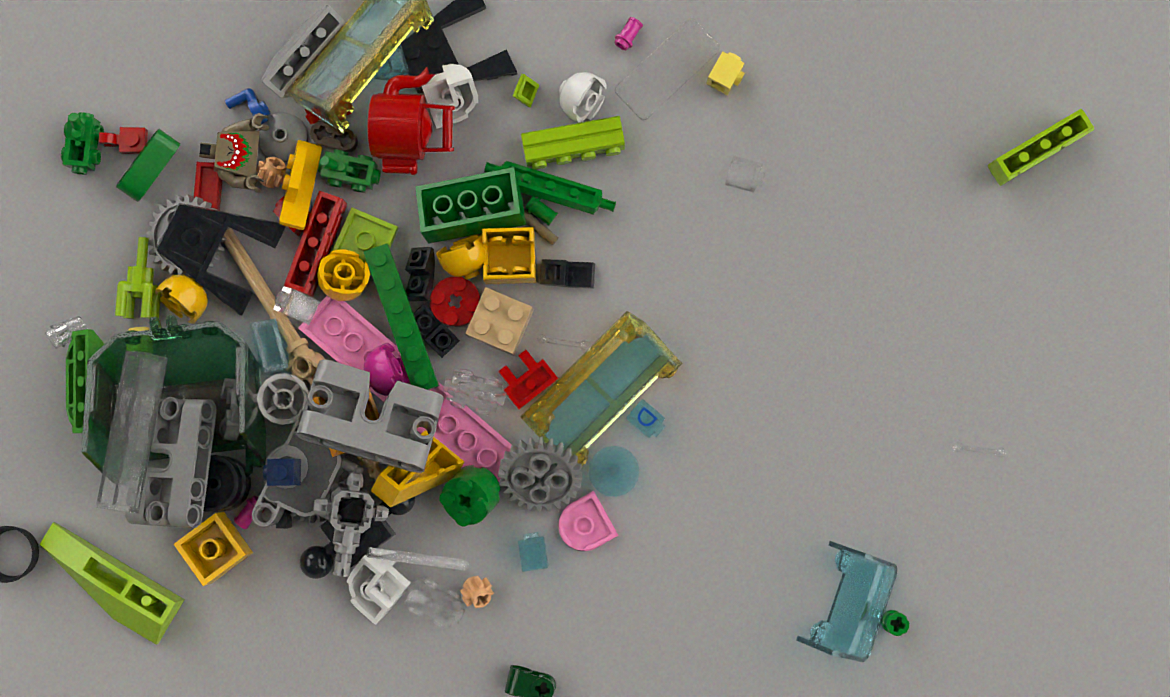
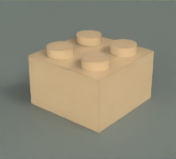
M485 287L465 334L472 339L514 356L533 313V307Z

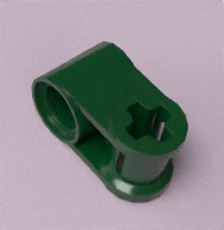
M510 666L505 693L516 697L553 696L556 682L551 675L523 666ZM542 682L547 683L546 688L548 689L545 693L541 692L540 685Z

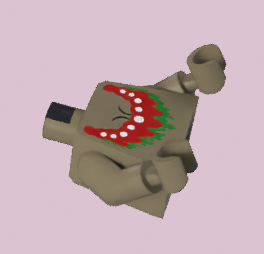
M258 113L253 118L241 120L224 127L221 132H217L216 144L200 143L199 157L215 159L214 171L217 172L219 178L232 188L251 189L256 193L261 192V189L255 187L258 181L264 182L262 178L256 175L260 131L256 130L267 131L269 129V126L261 125L263 119L269 118L266 115Z

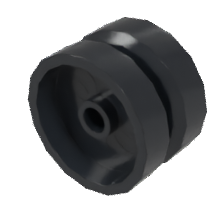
M211 455L203 511H231L239 507L247 499L251 489V477L246 466L238 459L229 456Z

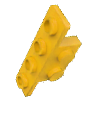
M298 140L295 153L289 155L286 168L291 171L290 175L285 174L282 189L286 190L279 224L304 230L322 146Z

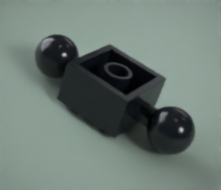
M415 497L393 507H389L383 501L379 505L389 509L388 516L391 514L404 515L413 508ZM356 498L337 513L342 517L340 521L361 522L365 504L364 500ZM371 518L370 528L360 534L359 546L356 547L355 553L352 554L350 568L357 565L362 557L374 552L396 535L386 520L374 521ZM329 520L319 527L330 542L324 547L311 546L301 555L300 568L309 578H323L333 567V559L336 557V551H334L335 544H333L335 528Z

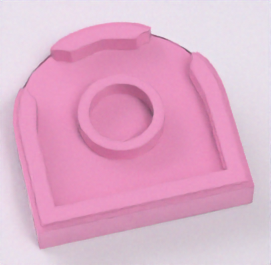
M594 491L569 504L560 515L558 524L560 536L569 547L575 550L590 551L618 536Z

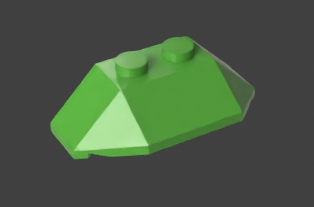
M93 329L72 331V341L69 344L66 355V412L72 425V433L94 432L115 408V356Z

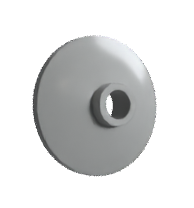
M276 113L269 116V121L261 124L269 126V129L267 131L259 129L258 144L267 157H277L283 162H287L289 155L295 153L297 141H308V133L303 122L295 115ZM280 131L285 133L282 139L277 138V133Z

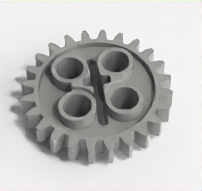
M178 195L176 196V202L167 199L168 207L159 205L160 214L152 213L156 220L155 222L148 221V224L153 229L145 234L152 236V239L149 240V245L153 246V248L148 253L156 256L153 262L161 264L160 269L169 270V274L187 276L185 271H182L157 251L163 234L179 203L213 210L218 209L211 208L212 204L207 201L203 202L202 198L186 195L184 199V197ZM223 237L221 242L227 241V238ZM219 245L218 248H217L218 251H224V250H225V249H224L222 246H220V245ZM215 252L212 259L220 260V257ZM212 262L209 264L210 268L214 267Z
M541 436L539 442H535L530 437L529 444L520 440L518 447L511 445L510 452L505 451L504 458L500 461L498 477H500L499 485L504 486L503 493H511L510 501L519 499V507L524 503L528 504V510L533 506H537L538 512L541 511L542 506H546L547 510L551 511L552 505L560 509L562 502L569 504L570 497H576V492L580 490L582 482V465L577 463V455L571 456V448L563 450V442L557 446L553 445V438L548 443H544V439Z

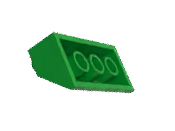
M514 167L415 186L420 232L428 244L482 234V229L513 228L526 225L522 196Z

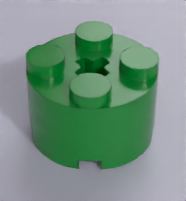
M475 465L463 467L444 485L439 496V501L444 506L446 512L462 527L480 523L499 503V491L501 490L499 481L491 471L484 467L481 469L474 467Z

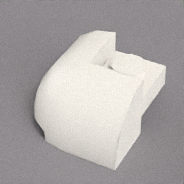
M448 64L442 66L444 72L436 74L427 84L422 86L427 103L455 106V110H453L454 124L468 118V113L478 103V94L469 70L462 65ZM429 108L436 129L441 128L443 109Z
M369 553L362 557L347 579L352 596L351 603L375 625L390 611L411 584L393 567L396 561L381 553Z

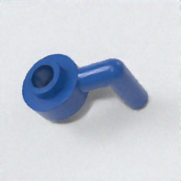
M247 88L225 100L229 109L247 100L248 107L253 116L258 113L266 116L271 114L264 101L259 102L251 88ZM268 118L263 119V120L261 121V124H263V123L269 121V119H268Z

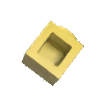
M722 51L708 76L706 84L728 96L733 85L739 86L745 75L742 72L744 62L736 54L731 52L727 54Z

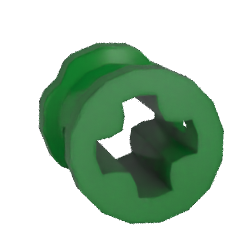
M888 610L883 613L881 625L885 631L894 636H901L907 633L910 623L904 614L896 610ZM891 620L900 621L898 626H893L890 622Z

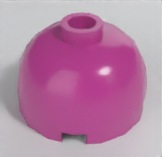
M389 343L373 349L367 355L364 362V371L370 372L369 388L372 387L375 392L384 396L390 394L397 381L410 383L401 357H394L392 352L396 350Z

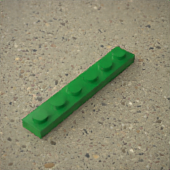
M386 243L364 251L411 385L427 390L439 387L440 385L389 244Z

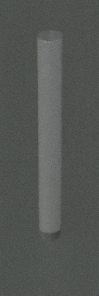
M368 547L367 549L368 558L465 571L469 569L468 560Z

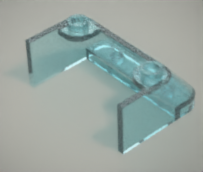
M830 541L828 546L840 550L835 557V564L837 570L843 574L827 621L821 620L813 625L810 631L811 638L797 636L796 641L832 656L865 662L871 654L897 576V566L894 563Z

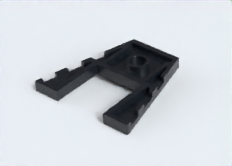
M452 1L396 46L410 76H417L426 67H428L429 74H439L444 72L443 65H459L442 29L485 10L486 5L484 1ZM507 49L467 67L473 81L498 79L501 76L517 75V70ZM422 86L415 88L417 93H424Z
M179 203L157 247V251L242 316L253 295L252 291L207 272L209 264L228 227L276 248L286 226L278 222Z

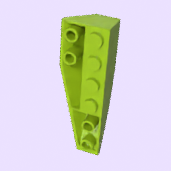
M56 522L51 524L39 544L112 619L156 645L159 644L185 600Z

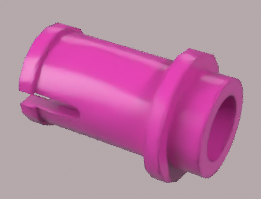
M629 17L620 34H616L615 45L624 51L633 46L632 41L643 27V24L636 18Z
M253 496L248 498L246 506L234 518V522L241 528L248 529L252 523V511L259 497Z

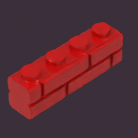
M323 191L318 192L284 286L288 289L310 297L314 296L318 285L317 273L323 257L325 258L330 253L343 218L341 214H344L347 203L342 198Z

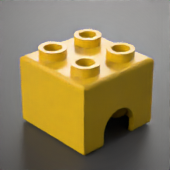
M534 228L482 229V243L487 253L483 265V280L485 284L536 283Z

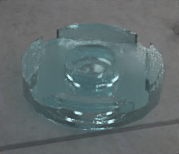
M610 446L602 448L594 455L590 462L588 473L591 483L597 491L606 496L616 497L625 495L634 488L639 477V466L636 458L630 451L623 447ZM612 466H616L619 470L616 476L609 474V469Z

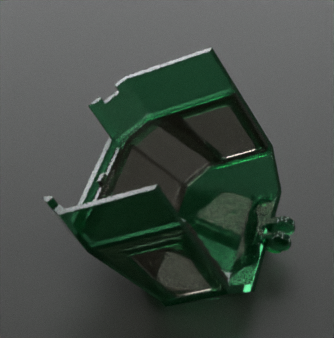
M167 315V328H162L161 321L157 317H151L149 321L150 330H130L125 333L115 334L87 361L81 453L111 483L122 485L124 480L130 481L131 473L147 469V461L170 458L169 455L154 453L135 446L140 406L145 399L173 397L178 399L212 400L216 405V419L211 453L245 449V474L247 477L253 473L255 466L261 468L266 464L265 417L261 414L257 403V395L261 386L259 363L246 341L220 321H205L202 324L178 325L174 315ZM225 378L236 379V404L240 409L239 434L236 441L223 440L219 431V424L224 419L226 410H231V404L226 403L227 399L220 397Z

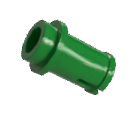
M533 196L525 206L528 210L527 213H533L549 226L558 213L541 202V198Z

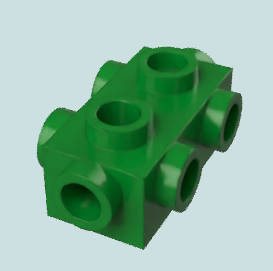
M71 113L68 115V122L64 125V135L66 138L65 147L61 150V160L63 165L70 168L71 172L75 174L87 175L88 170L95 171V166L101 162V151L97 150L99 132L104 133V127L90 113Z
M335 149L333 153L326 151L325 156L320 159L318 172L324 180H327L326 184L329 186L341 188L342 184L351 185V190L365 193L366 189L373 190V185L379 184L381 170L377 169L378 165L373 161L372 157L366 155H358V158L348 156V152ZM361 172H367L365 179L359 178Z

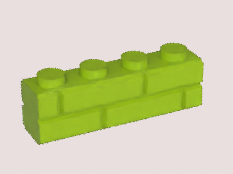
M1079 109L998 157L987 166L997 183L1002 186L1094 131V126L1084 110Z
M620 116L521 133L527 167L532 166V169L535 170L546 168L547 163L557 162V165L569 164L572 162L571 159L581 157L582 161L592 160L596 158V154L606 153V156H615L621 153L620 150L625 149Z

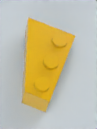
M425 430L420 435L427 436L428 431ZM433 436L424 472L415 473L388 465L379 474L371 492L389 507H393L449 481L461 469L465 461Z

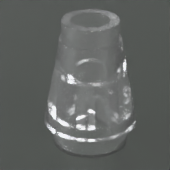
M77 316L76 318L51 325L50 329L45 331L56 349L61 346L64 348L72 341V331L86 330L87 326L82 318Z

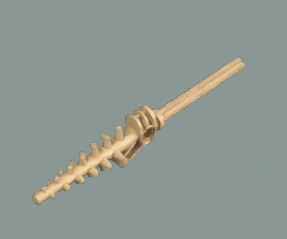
M232 228L227 229L223 236L227 238V241L223 243L288 345L286 351L289 355V363L284 367L286 372H291V375L298 377L305 385L308 383L312 385L319 361L326 359L319 352H314L313 349L308 348L309 343L306 338H300ZM357 456V459L361 460L359 462L360 466L365 465L367 472L370 473V478H374L376 481L382 472L378 466L380 462Z

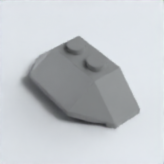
M329 5L323 7L307 19L272 58L261 81L280 98L314 95L346 59L347 22Z

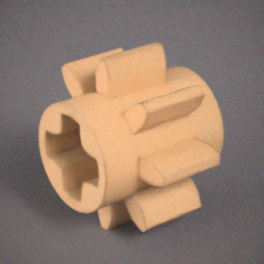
M277 157L265 158L264 162L259 161L256 168L257 176L264 180V182L260 181V183L268 188L279 187L280 183L283 184L285 174L289 175L286 172L287 166H285V163Z
M479 576L468 578L463 584V589L460 590L466 606L468 607L473 604L475 608L486 606L491 600V595L494 594L487 578L481 580Z

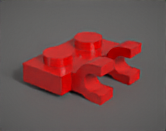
M524 350L518 356L529 370L518 379L507 365L498 371L509 384L504 389V392L518 410L559 379L544 359L537 363L527 350Z

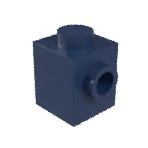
M267 459V465L263 467V479L267 481V486H301V459Z

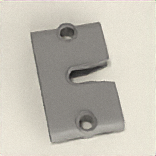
M320 360L296 436L307 442L415 473L424 472L444 397L434 391L397 381L381 408L379 418L374 421L369 420L365 416V409L369 399L370 372L331 360ZM321 397L326 403L318 405L313 401V398ZM416 428H425L428 431V435H420Z
M168 397L166 399H145L141 403L135 446L154 453L169 455L170 462L166 468H150L131 473L125 510L126 520L129 523L196 528L200 525L203 518L216 419V405L212 400Z

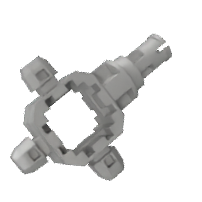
M351 472L346 483L349 487H339L333 491L330 502L328 499L322 498L314 500L313 512L325 516L326 513H329L328 520L335 528L333 536L334 551H336L333 571L335 576L341 577V574H343V577L350 576L352 554L355 553L356 547L359 546L360 534L370 528L371 518L374 521H385L388 518L389 509L377 504L373 507L374 500L366 490L360 489V487H363V476L361 473ZM341 497H355L364 500L365 504L361 522H341L337 519Z

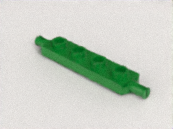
M509 161L504 162L502 166L489 162L485 165V173L514 167L520 192L592 215H594L599 207L612 212L615 209L616 201L602 198V190Z

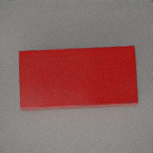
M197 161L194 198H202L203 202L207 201L212 204L211 208L220 211L223 180L214 171V162Z

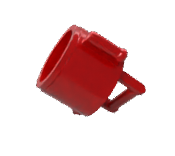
M428 67L417 76L395 75L387 81L383 93L373 94L371 97L368 111L369 149L372 157L382 159V172L416 175L418 172V160H423L426 152L454 151V147H452V127L455 106L426 103L425 96L420 94H399L401 89L417 88L427 84L436 75L429 74ZM427 108L443 109L442 147H427L433 132V123Z

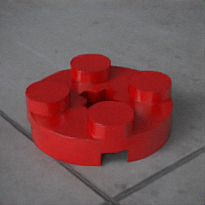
M447 277L434 287L430 297V306L434 316L440 322L449 326L462 327L471 322L481 297L476 286L471 281L463 277ZM451 296L462 297L459 308L449 306Z

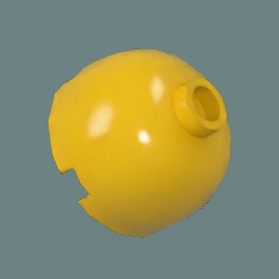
M477 234L453 242L449 250L445 246L436 252L439 263L448 274L456 277L465 276V279H471L480 274L478 270L483 267L487 255L482 243V234L480 236Z
M346 249L334 250L330 252V255L325 258L323 257L317 273L318 284L323 293L337 301H351L359 297L367 287L370 277L369 266L366 261L364 263L359 258V254Z
M179 274L166 278L155 289V294L159 292L162 294L159 300L179 318H182L183 314L190 318L188 323L195 324L206 310L208 303L207 294L203 286L192 277Z

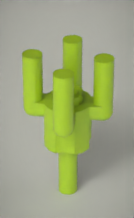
M138 237L136 266H128L127 281L118 282L115 316L134 319L135 298L142 299L141 318L159 320V299L161 298V293L155 294V289L158 285H153L154 268L147 267L149 238Z

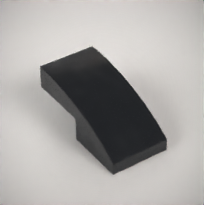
M542 259L540 284L593 289L595 263Z

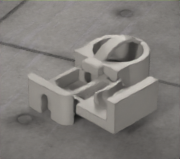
M225 378L220 397L227 399L226 403L231 404V410H226L224 419L219 424V431L223 440L236 441L243 409H245L246 405L244 400L245 392L238 391V380Z

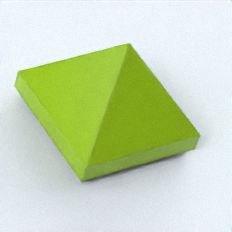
M521 74L512 97L527 107H531L539 84L525 74Z

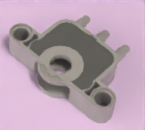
M303 410L298 415L284 446L274 449L267 457V459H288L290 457L301 459V486H267L266 482L252 511V519L258 526L265 527L277 524L285 509L299 516L310 517L318 515L328 520L329 513H326L325 516L313 512L314 500L322 498L329 501L332 492L339 487H343L337 484L343 470L361 474L364 472V468L346 459L345 454L332 457L328 447L304 441L296 436ZM266 507L272 512V517L268 522L262 518V511ZM337 514V519L340 521L342 517Z

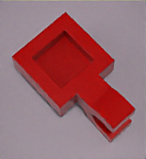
M120 127L119 134L99 132V143L104 144V147H119L121 154H139L147 144L148 130L145 127Z

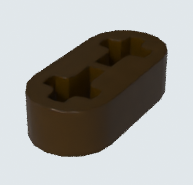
M317 122L310 129L311 139L322 147L350 153L358 146V139L350 129L326 122ZM324 128L326 133L332 136L331 138L323 136L320 140L316 133L317 131L322 132ZM346 135H349L352 142L347 143L345 147L340 140H336L337 137L345 139Z

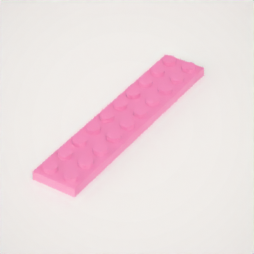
M326 296L299 327L305 335L338 363L364 370V362L367 355L373 349L385 343H389L395 348L396 351L392 352L395 358L401 357L397 345L345 301L333 300ZM438 381L440 386L430 390L444 397L434 437L465 461L461 469L468 465H475L474 467L480 469L484 467L491 471L500 482V477H498L500 461L504 458L505 451L510 452L512 444ZM372 387L369 388L371 392L385 402L388 396L375 392ZM423 427L416 428L420 434L426 430Z

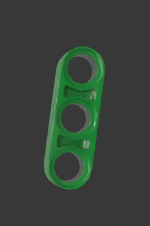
M157 129L122 176L116 188L139 202L175 154L180 143L161 129Z

